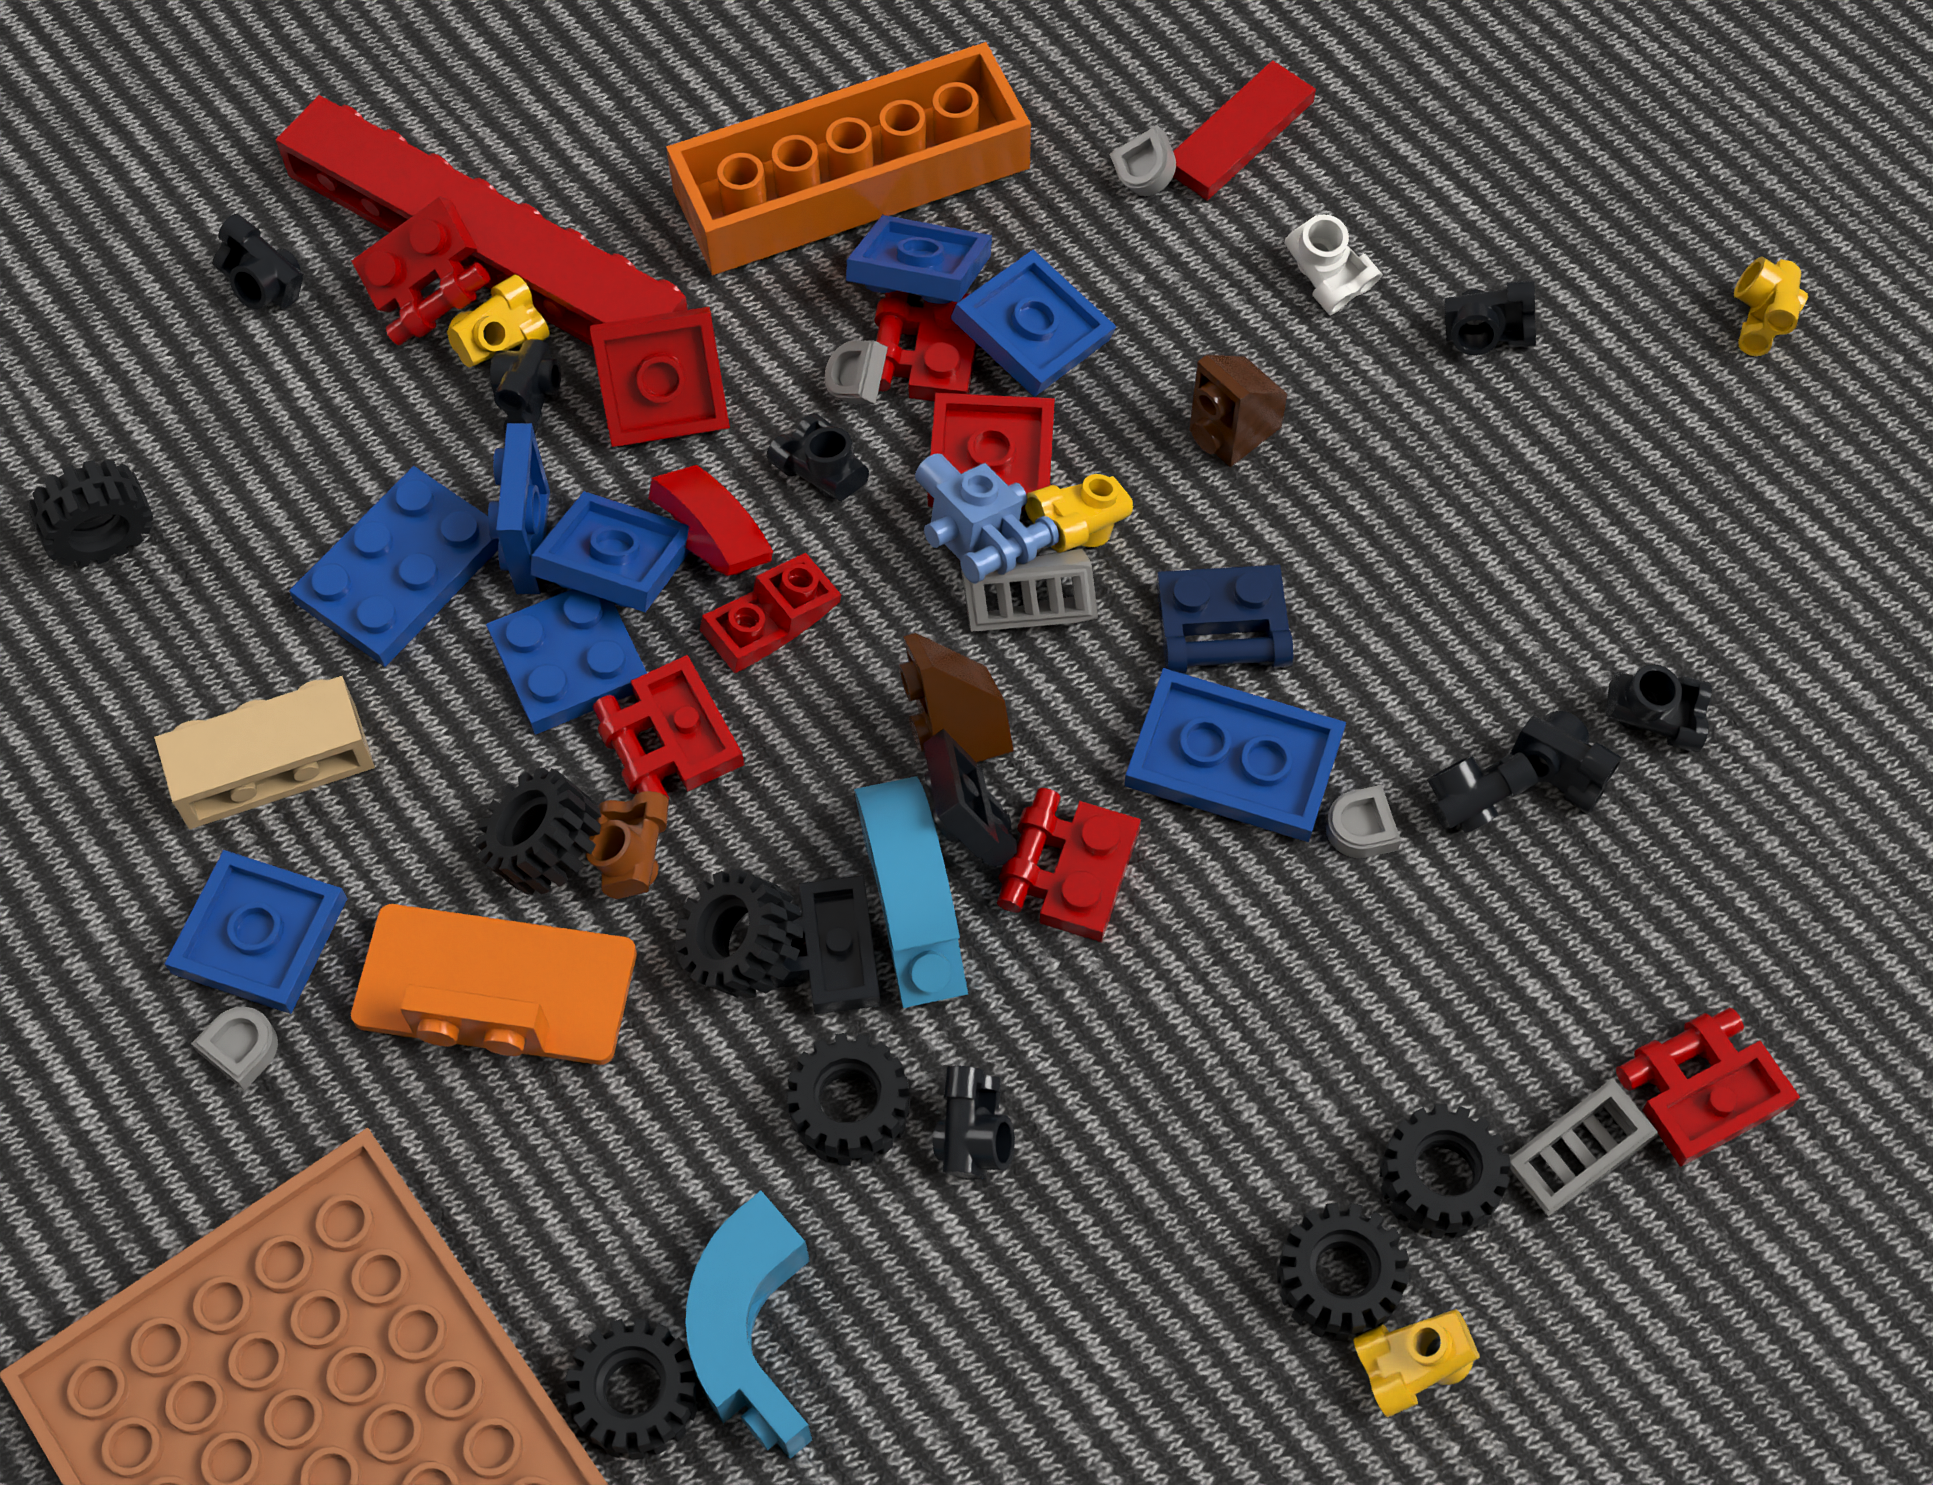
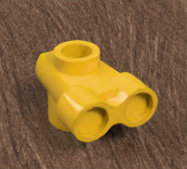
M1759 257L1747 267L1739 278L1734 289V296L1751 307L1747 321L1742 324L1738 342L1740 349L1744 353L1751 356L1764 355L1770 351L1773 338L1776 335L1791 333L1796 328L1799 313L1807 301L1808 294L1800 289L1801 270L1795 263L1780 259L1776 264H1773L1766 258Z
M513 275L492 287V298L474 311L461 312L452 319L447 330L448 339L451 347L465 366L473 367L492 358L497 351H507L516 346L521 348L522 344L527 340L537 339L543 341L549 337L548 325L541 314L535 309L527 284L518 275ZM484 328L486 331V339L484 338Z
M1092 474L1087 476L1082 484L1059 489L1056 485H1050L1027 493L1025 509L1029 519L1034 524L1035 520L1042 516H1048L1053 520L1059 532V542L1051 547L1056 552L1061 553L1081 545L1085 547H1098L1105 544L1111 536L1114 524L1131 515L1133 501L1114 476L1108 477L1102 474Z
M1457 1309L1391 1332L1384 1325H1381L1353 1338L1357 1354L1368 1373L1374 1397L1386 1417L1417 1405L1416 1394L1435 1383L1451 1385L1461 1381L1470 1372L1473 1361L1479 1359V1353L1465 1320ZM1440 1337L1441 1345L1439 1350L1434 1355L1426 1356L1429 1344L1435 1338Z

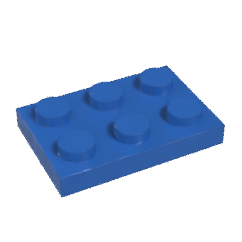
M413 466L289 592L296 605L383 667H386L498 551L499 539H491L488 529V516Z
M1163 668L1125 775L1124 786L1309 842L1346 722Z

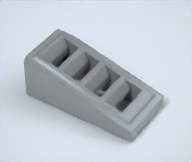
M1083 548L1036 556L1034 560L1025 564L1016 562L1013 570L1003 575L998 574V571L995 570L985 575L984 580L976 584L970 582L961 570L971 632L1068 624L1098 619L1092 565ZM1061 578H1072L1074 596L1063 598ZM1046 579L1049 601L1038 602L1035 580ZM1020 581L1023 605L1013 607L1009 582ZM995 583L999 610L987 611L984 584Z
M1611 1078L1509 1157L1511 1165L1509 1170L1549 1218L1656 1138L1658 1132L1616 1081ZM1603 1108L1628 1136L1619 1144L1594 1116ZM1582 1123L1607 1152L1599 1160L1593 1156L1573 1131ZM1560 1139L1564 1141L1586 1168L1577 1177L1552 1148V1145ZM1538 1155L1543 1157L1565 1185L1556 1193L1551 1190L1529 1163Z

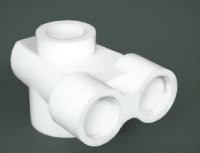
M1318 215L1292 231L1285 239L1284 244L1297 261L1300 271L1310 279L1316 288L1312 296L1329 315H1332L1342 309L1351 299L1372 288L1380 280L1382 273L1366 254L1358 256L1347 246L1349 234L1346 226L1339 219L1330 215Z

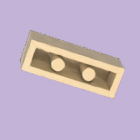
M342 676L330 680H313L305 683L296 691L269 700H252L240 705L235 711L205 721H188L180 724L171 732L154 737L172 803L189 830L375 768L356 705Z

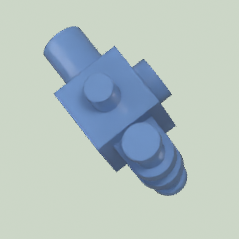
M937 453L927 457L917 468L915 473L916 481L934 498L931 523L924 527L925 537L934 548L945 544L960 560L962 571L970 582L976 584L984 580L985 575L995 570L998 571V574L1003 575L1013 570L1016 562L1025 564L1034 560L1038 549L1044 546L1051 547L1059 542L1058 529L1053 520L1048 516L1036 519L1035 524L1025 527L1019 521L1021 508L1027 504V495L1024 488L1019 483H1013L1008 486L986 463L961 474L942 454Z

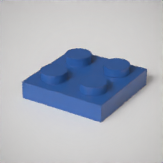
M882 215L847 258L846 281L865 284L867 289L878 293L902 291L921 295V298L925 301L935 304H946L952 301L960 302L991 257L992 235Z
M1031 250L958 302L950 318L1034 397L1107 343L1117 327L1034 250Z
M507 423L505 447L496 448L494 452V479L496 485H501L499 501H490L489 535L491 539H499V566L502 571H509L516 594H541L542 579L530 575L531 555L546 538L550 489L532 423Z
M583 491L531 555L530 575L554 582L564 588L575 589L612 601L622 607L646 612L690 553V550L686 548L689 526Z
M575 589L486 624L493 644L535 735L594 711V703L604 696L613 695L618 701L633 695L631 680L647 673L614 603Z
M223 850L173 946L165 966L173 975L292 1014L348 898L340 887Z

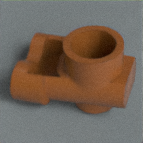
M645 791L636 794L631 801L608 800L597 806L601 813V817L596 819L601 824L600 834L589 837L596 846L592 854L586 853V857L601 872V890L605 895L614 899H620L649 891V886L654 882L659 871V865L655 859L659 833L664 832L667 828L669 800L665 795L658 792Z

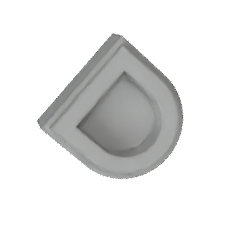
M1158 125L1110 153L1120 181L1137 195L1150 196L1160 192L1170 183L1174 176L1176 158L1166 133Z
M874 340L849 341L839 346L829 358L825 369V385L829 393L850 404H876L888 347Z
M1382 784L1347 792L1339 796L1331 805L1326 821V834L1328 840L1337 851L1353 858H1367L1398 851L1401 839Z
M236 1007L216 1017L191 1044L200 1055L245 1091L274 1059L278 1047V1038L276 1031L263 1013L249 1007Z

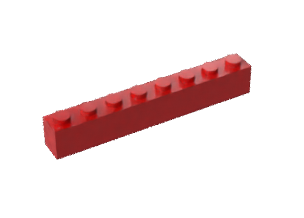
M318 95L275 139L289 177L389 233L438 197L451 200L478 249L460 262L463 269L466 270L476 262L480 263L490 276L491 281L485 285L490 290L509 277L518 275L527 284L532 295L533 305L544 320L592 347L590 325L688 310L686 296L673 283L664 279L656 280L636 269L624 256L615 253L610 255L590 244L580 232L572 228L563 229L548 221L531 205L527 203L518 204L499 194L487 181L481 178L472 179L457 171L440 155L435 153L426 154L408 144L396 131L392 129L383 130L366 121L360 113L348 105L339 106Z

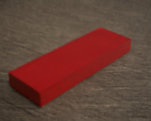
M1272 60L1173 151L1176 158V169L1173 177L1208 201L1314 102L1316 88Z

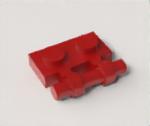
M443 197L435 199L351 260L377 310L390 313L400 306V317L386 326L388 336L396 345H402L413 336L418 338L424 337L436 328L437 319L454 307L459 310L465 308L476 300V292L491 281L487 270L478 262L466 270L463 269L460 262L478 249L452 201ZM440 277V288L424 299L421 290Z
M894 291L885 293V298L881 299L877 304L874 319L875 324L879 327L876 342L888 347L879 391L889 390L892 378L901 377L909 378L908 391L909 398L935 401V393L969 394L978 344L950 319L958 302L952 301L946 304H935L924 300L923 308L911 307L907 303L909 295L907 292ZM964 294L961 300H963L970 294ZM901 334L917 335L915 351L904 350L899 347Z
M688 655L631 680L633 693L638 700L637 703L621 709L615 696L607 695L598 699L593 705V710L600 721L597 731L605 746L609 749H615L624 766L621 776L632 794L652 791L665 795L669 800V796L661 783L666 776L677 772L688 792L745 765L742 751ZM652 727L663 747L646 754L637 736L640 732Z
M1039 788L1036 791L1031 807L1024 808L1019 819L1017 830L1021 835L1016 847L1017 853L1002 866L998 878L1003 885L996 903L1004 910L1020 912L1026 895L1044 899L1045 901L1040 912V924L1102 942L1140 831L1141 819L1079 801L1072 823L1055 816L1061 796L1054 790ZM1045 844L1062 849L1054 873L1042 870L1037 866Z
M1730 1007L1712 1017L1704 1013L1685 1023L1684 1032L1662 1044L1657 1040H1653L1635 1050V1058L1616 1068L1617 1077L1626 1090L1631 1091L1649 1081L1651 1084L1656 1085L1661 1094L1648 1100L1642 1111L1657 1130L1658 1135L1680 1167L1791 1108L1800 1098L1761 1040L1737 1052L1728 1038L1743 1031L1744 1025L1739 1014ZM1697 1055L1706 1058L1711 1067L1689 1079L1685 1077L1678 1066Z

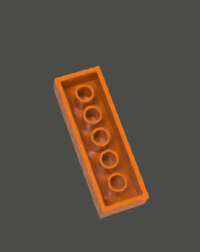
M987 42L666 146L674 194L713 276L879 220L882 215L891 216L1030 169L1031 123Z

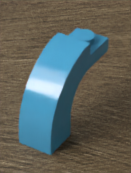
M915 776L854 789L865 848L878 887L900 1001L903 1008L967 995V984L958 942L960 935L950 886L931 810L919 778Z
M759 1191L722 1224L707 1244L697 1263L690 1283L686 1304L687 1342L691 1360L704 1394L722 1423L724 1424L746 1405L749 1410L740 1417L752 1435L767 1451L777 1443L791 1459L812 1441L809 1425L755 1360L752 1353V1333L757 1315L769 1296L810 1261L804 1239L766 1195Z

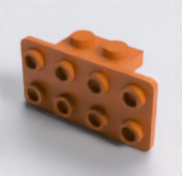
M388 904L381 908L378 913L353 1003L351 1018L360 1030L419 1038L424 1042L438 1046L460 1044L485 1048L491 1052L506 1056L528 1054L604 1065L612 1060L615 1053L637 951L634 942L630 938Z

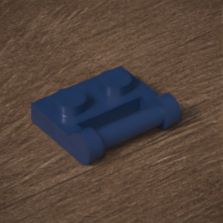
M1280 565L1161 571L1157 573L1156 586L1166 669L1186 673L1187 667L1259 662H1271L1273 668L1292 667L1293 640L1288 626ZM1267 631V637L1186 642L1184 637Z

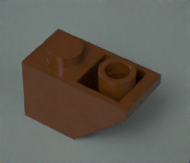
M1205 355L1197 362L1189 431H1191L1196 443L1209 454L1215 453L1231 468L1282 427L1287 393L1244 356Z
M917 633L903 636L908 662L899 664V672L908 700L910 702L916 700L919 713L909 716V720L919 752H925L923 743L943 729L976 763L1013 752L1005 700L987 667Z

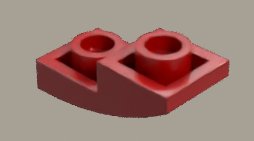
M693 465L652 477L648 499L669 512L676 521L689 526L686 548L709 563L713 570L729 576L771 562L773 550L756 522L741 503L698 465Z
M804 553L757 575L753 592L702 615L700 631L731 670L737 673L770 655L811 627L840 603L841 593L808 554Z

